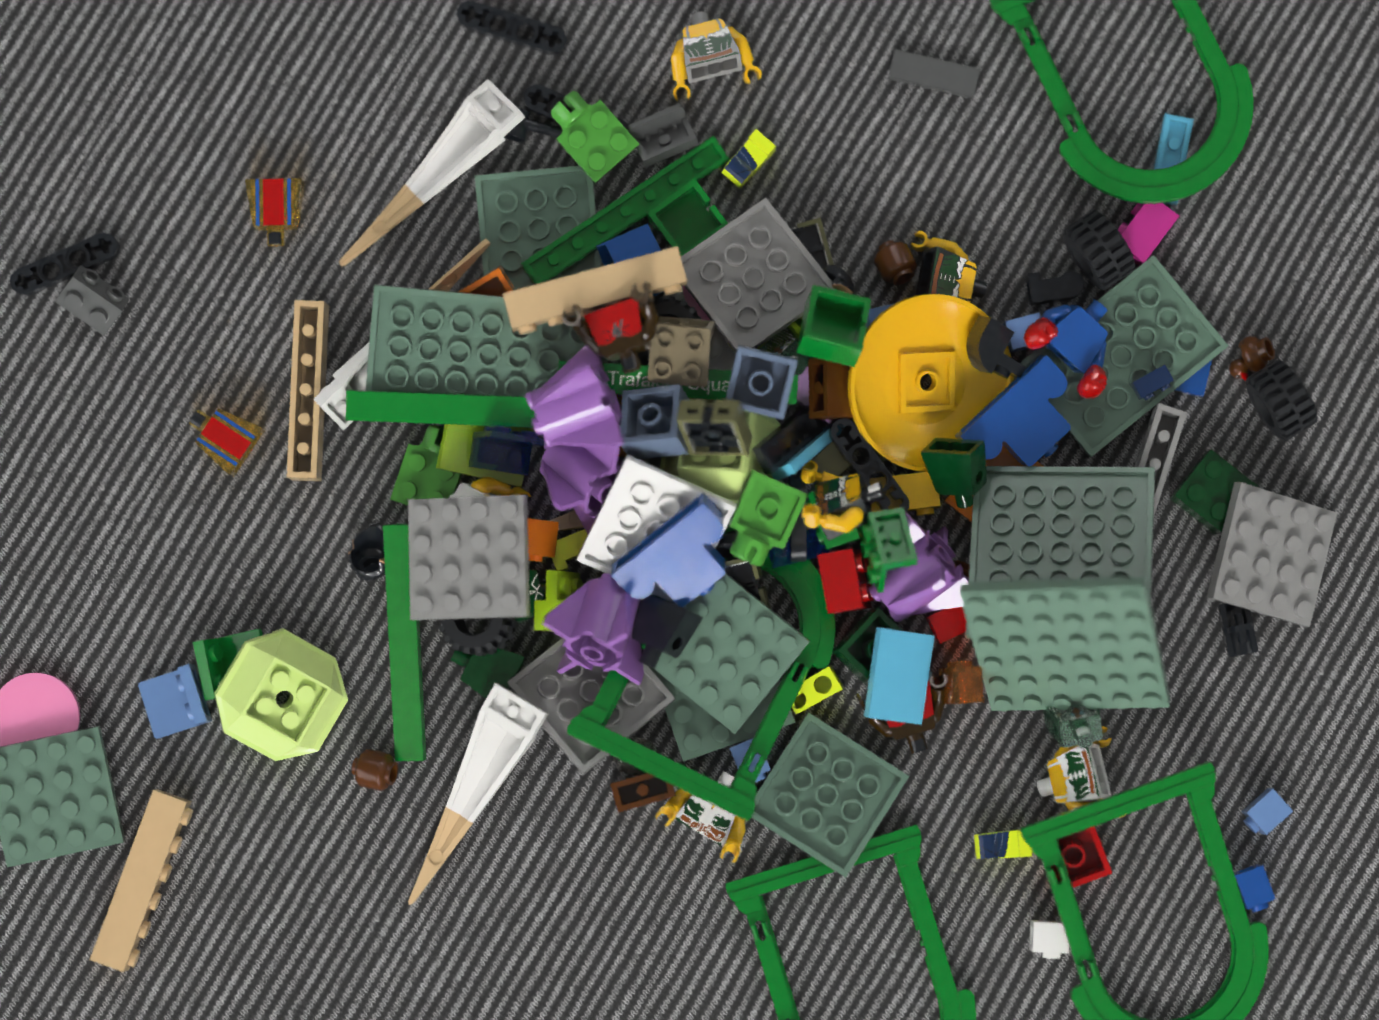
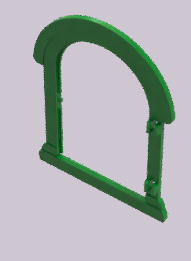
M989 0L993 11L1000 15L1006 23L1013 25L1069 138L1060 144V155L1069 167L1092 187L1114 198L1129 202L1146 204L1167 203L1184 199L1206 189L1225 174L1236 161L1248 138L1254 110L1252 84L1245 65L1235 64L1229 66L1196 0H1171L1180 19H1183L1187 27L1185 28L1186 33H1190L1194 40L1192 43L1214 86L1217 101L1216 119L1208 139L1194 155L1174 166L1154 170L1138 169L1119 163L1105 154L1092 140L1027 7L1024 6L1035 0ZM1025 29L1029 31L1035 45H1030ZM1067 116L1072 118L1078 132H1073V127Z
M727 525L723 535L736 531V529ZM789 542L786 543L784 549L779 547L771 548L763 565L760 566L762 570L776 578L789 593L798 614L799 632L809 639L810 642L786 670L730 787L722 785L605 728L629 679L615 670L609 671L593 704L585 707L579 715L570 721L567 727V734L748 822L755 810V782L811 666L821 670L827 668L830 663L835 641V615L828 614L822 579L818 570L807 557L806 562H790ZM731 556V557H723V558H724L725 560H728V559H732V558H736V557H735V556ZM640 643L641 649H644L645 645ZM803 665L804 668L798 681L793 682L792 678L798 666ZM759 754L760 758L754 771L749 772L748 769L754 756Z
M1209 761L1032 823L1020 829L1025 843L1030 846V849L1037 857L1042 859L1081 984L1074 986L1070 990V998L1084 1020L1151 1019L1139 1017L1125 1010L1111 997L1104 986L1057 839L1186 794L1207 865L1211 866L1213 873L1211 879L1216 882L1218 889L1216 891L1229 932L1231 957L1225 979L1215 995L1193 1013L1171 1020H1244L1260 994L1267 973L1269 958L1267 928L1259 921L1249 923L1211 801L1215 792L1216 773L1212 763ZM1054 864L1056 865L1061 881L1059 883L1057 882L1054 869H1052V865ZM1083 960L1087 961L1091 974L1089 978L1082 964Z
M912 825L871 838L854 866L894 854V861L916 931L919 930L922 938L919 942L926 951L927 956H924L937 996L940 1020H976L973 992L969 989L958 991L956 989L917 863L921 854V832L919 827ZM813 857L726 883V891L729 897L735 902L737 908L747 915L778 1020H786L788 1018L800 1020L761 894L835 872ZM756 921H761L765 940H760L755 924Z

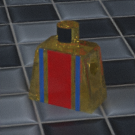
M301 178L245 179L254 228L259 231H267V246H285V230H297L299 227L305 183Z
M219 408L212 418L197 410L189 422V425L201 432L195 443L226 473L235 477L265 432L258 425Z

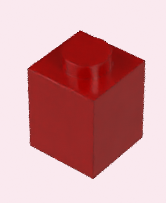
M963 607L943 609L926 617L938 645L966 632L967 619Z

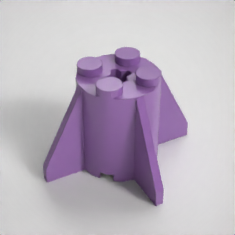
M584 346L541 388L525 394L531 410H534L536 417L532 418L534 429L538 435L543 434L548 448L556 445L615 448L624 444L619 426L621 424L622 407L618 402L614 389L611 390L607 383L610 379L603 368L601 357H598L587 346Z
M545 443L544 449L546 451L541 461L540 473L545 477L552 503L560 512L574 508L588 534L624 462L623 459L618 458L620 446L615 448L556 445L548 448Z
M905 512L918 558L917 565L888 569L884 592L877 593L875 583H873L869 587L872 597L878 602L882 601L888 607L889 614L896 622L907 619L912 615L962 607L963 604L959 593L960 584L969 583V579L964 575L961 564L956 567L952 560L956 555L948 545V529L944 526L936 533L934 532L930 535V530L925 532Z
M602 574L601 578H595L586 582L547 613L542 625L565 639L563 647L566 646L567 649L557 668V672L560 674L577 665L590 670L595 665L603 667L602 671L604 672L615 670L639 685L644 675L643 663L639 662L642 655L641 645L633 640L631 635L641 599L631 597L613 579L611 574Z

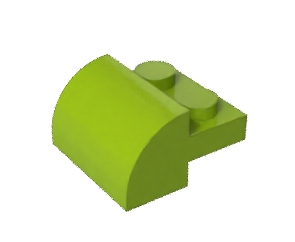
M546 570V600H535L534 630L553 632L542 625L545 616L583 586L580 573Z

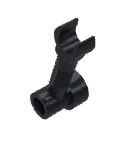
M518 108L525 118L506 134L504 138L513 142L524 143L528 131L557 138L561 135L562 128L528 119L530 113Z

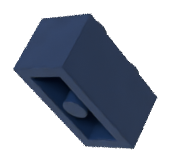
M1163 365L1132 382L1131 386L1139 400L1144 398L1146 401L1155 396L1154 392L1158 389L1164 391L1170 388V383L1174 379L1166 365Z

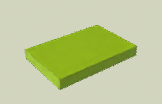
M445 424L436 468L477 478L491 477L508 485L522 487L533 429L508 426Z

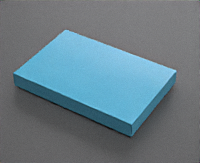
M876 627L864 717L922 725L934 635Z

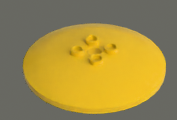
M943 294L917 295L888 307L867 327L863 350L855 367L850 366L848 399L850 410L859 432L873 450L889 462L910 470L928 472L921 451L935 438L957 439L955 435L1014 380V376H1009L1008 379H1005L994 372L992 374L980 372L971 364L966 350L968 335L978 316L989 317L974 304ZM1007 345L1003 353L1011 358V354ZM929 374L931 385L928 389L923 390L920 386V380L923 375Z

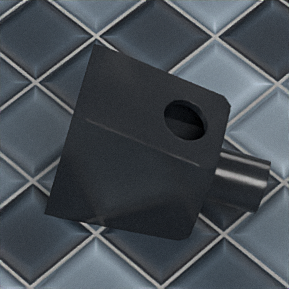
M651 594L646 598H642L631 635L633 640L645 645L639 662L655 669L662 653L678 658L703 617Z

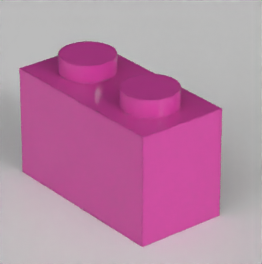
M1137 203L1130 212L1134 215L1128 225L1123 222L1117 229L1129 246L1134 262L1138 266L1145 263L1179 218L1178 214L1163 203Z

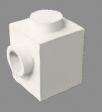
M1030 920L1029 950L1032 952H1043V958L1060 959L1061 953L1069 954V944L1062 922Z

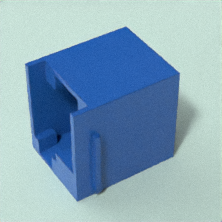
M648 223L596 246L604 266L661 251Z

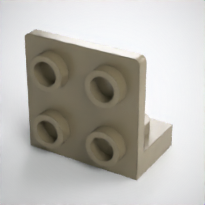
M659 316L655 337L651 340V348L649 350L648 381L706 387L708 385L711 339L715 333V321Z

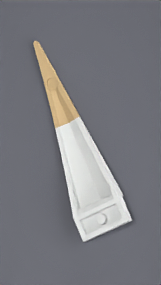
M489 79L465 99L447 128L405 185L340 259L339 264L342 267L505 141L504 136L525 118L523 113Z
M485 238L429 289L449 291L489 247L490 242ZM369 342L332 375L335 379L325 386L314 398V401L343 430L353 422L346 420V391L366 390Z
M495 683L480 709L447 805L408 900L409 905L415 903L534 742L535 736L548 715L545 711L498 683Z

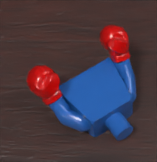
M1093 300L1086 310L1079 305L1069 306L1065 304L1048 309L1041 318L1027 327L1023 337L1025 344L1031 350L1046 346L1074 373L1084 374L1077 385V391L1082 397L1090 399L1098 397L1107 385L1103 364L1107 346L1105 339L1108 336V332L1098 322L1108 310L1097 300Z

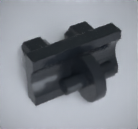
M1226 603L1219 604L1218 609L1227 656L1234 657L1259 652L1251 611Z

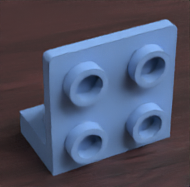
M187 664L178 667L176 671L139 682L138 687L153 735L156 739L212 721L207 702L204 700L202 686L195 665Z

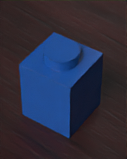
M1255 864L1234 872L1245 909L1251 908L1252 912H1257L1268 908V902L1276 899L1263 865Z

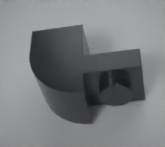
M978 316L968 335L966 344L967 355L971 364L980 372L990 374L994 372L1005 379H1008L1009 376L1021 378L1026 369L1025 366L1003 353L1014 331L991 317Z

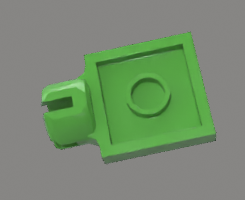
M572 91L565 95L563 99L572 110L571 113L560 101L551 110L552 117L562 128V133L556 140L596 184L639 146V143L601 100L594 105H590L578 92Z
M429 425L420 445L408 444L390 500L408 505V500L449 498L450 495L455 494L462 474L436 468L444 427Z
M752 470L736 504V509L728 523L737 532L730 549L731 553L742 561L750 562L751 565L761 566L771 548L779 547L784 549L808 494Z

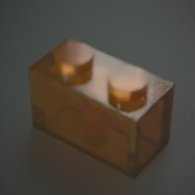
M972 661L948 662L947 668H944L947 676L944 704L984 702L982 666H972ZM939 669V676H940V675L942 674V670H941V669Z

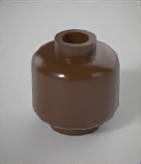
M889 240L878 247L879 251L874 257V264L886 283H893L898 286L905 284L914 277L917 262L906 243Z
M367 749L354 759L351 770L359 786L383 791L389 785L395 783L398 775V764L394 761L393 756L387 752Z

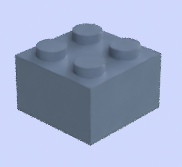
M738 345L725 399L739 400L744 411L783 420L795 374L797 358Z
M680 384L623 391L620 430L624 444L621 447L627 455L639 460L688 454V448L676 419L680 401L690 399Z

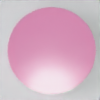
M28 673L15 677L0 689V747L78 730L80 724L79 702L72 689L59 678L43 673Z

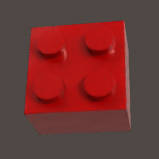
M850 548L817 555L828 614H840L872 608L871 601H875L869 591V587L872 584H867L865 573L867 572L869 561L868 558H863L861 549Z
M1095 826L1057 839L1072 888L1112 874ZM1054 864L1052 865V869H1054L1057 882L1059 883L1061 881L1057 867Z

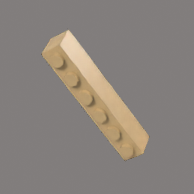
M678 246L503 293V298L513 332L519 331L520 335L537 331V325L548 323L549 327L564 324L562 319L564 310L569 317L577 315L572 309L573 305L580 307L581 319H583L585 314L591 313L596 309L631 299L630 291L634 284L637 285L639 292L645 293L643 285L645 282L650 283L651 292L648 297L653 299V294L664 291L665 295L681 292L682 286L687 284V278Z
M294 301L287 478L291 480L322 481L325 411L314 401V398L326 386L329 305L325 301Z
M159 789L152 791L93 949L91 961L121 972L128 971L130 966L135 967L141 952L137 949L141 938H146L151 926V922L147 921L151 910L155 911L161 900L162 894L158 893L162 882L166 883L172 870V866L169 865L172 853H178L183 838L179 837L182 826H187L191 819L193 809L189 807L192 801Z

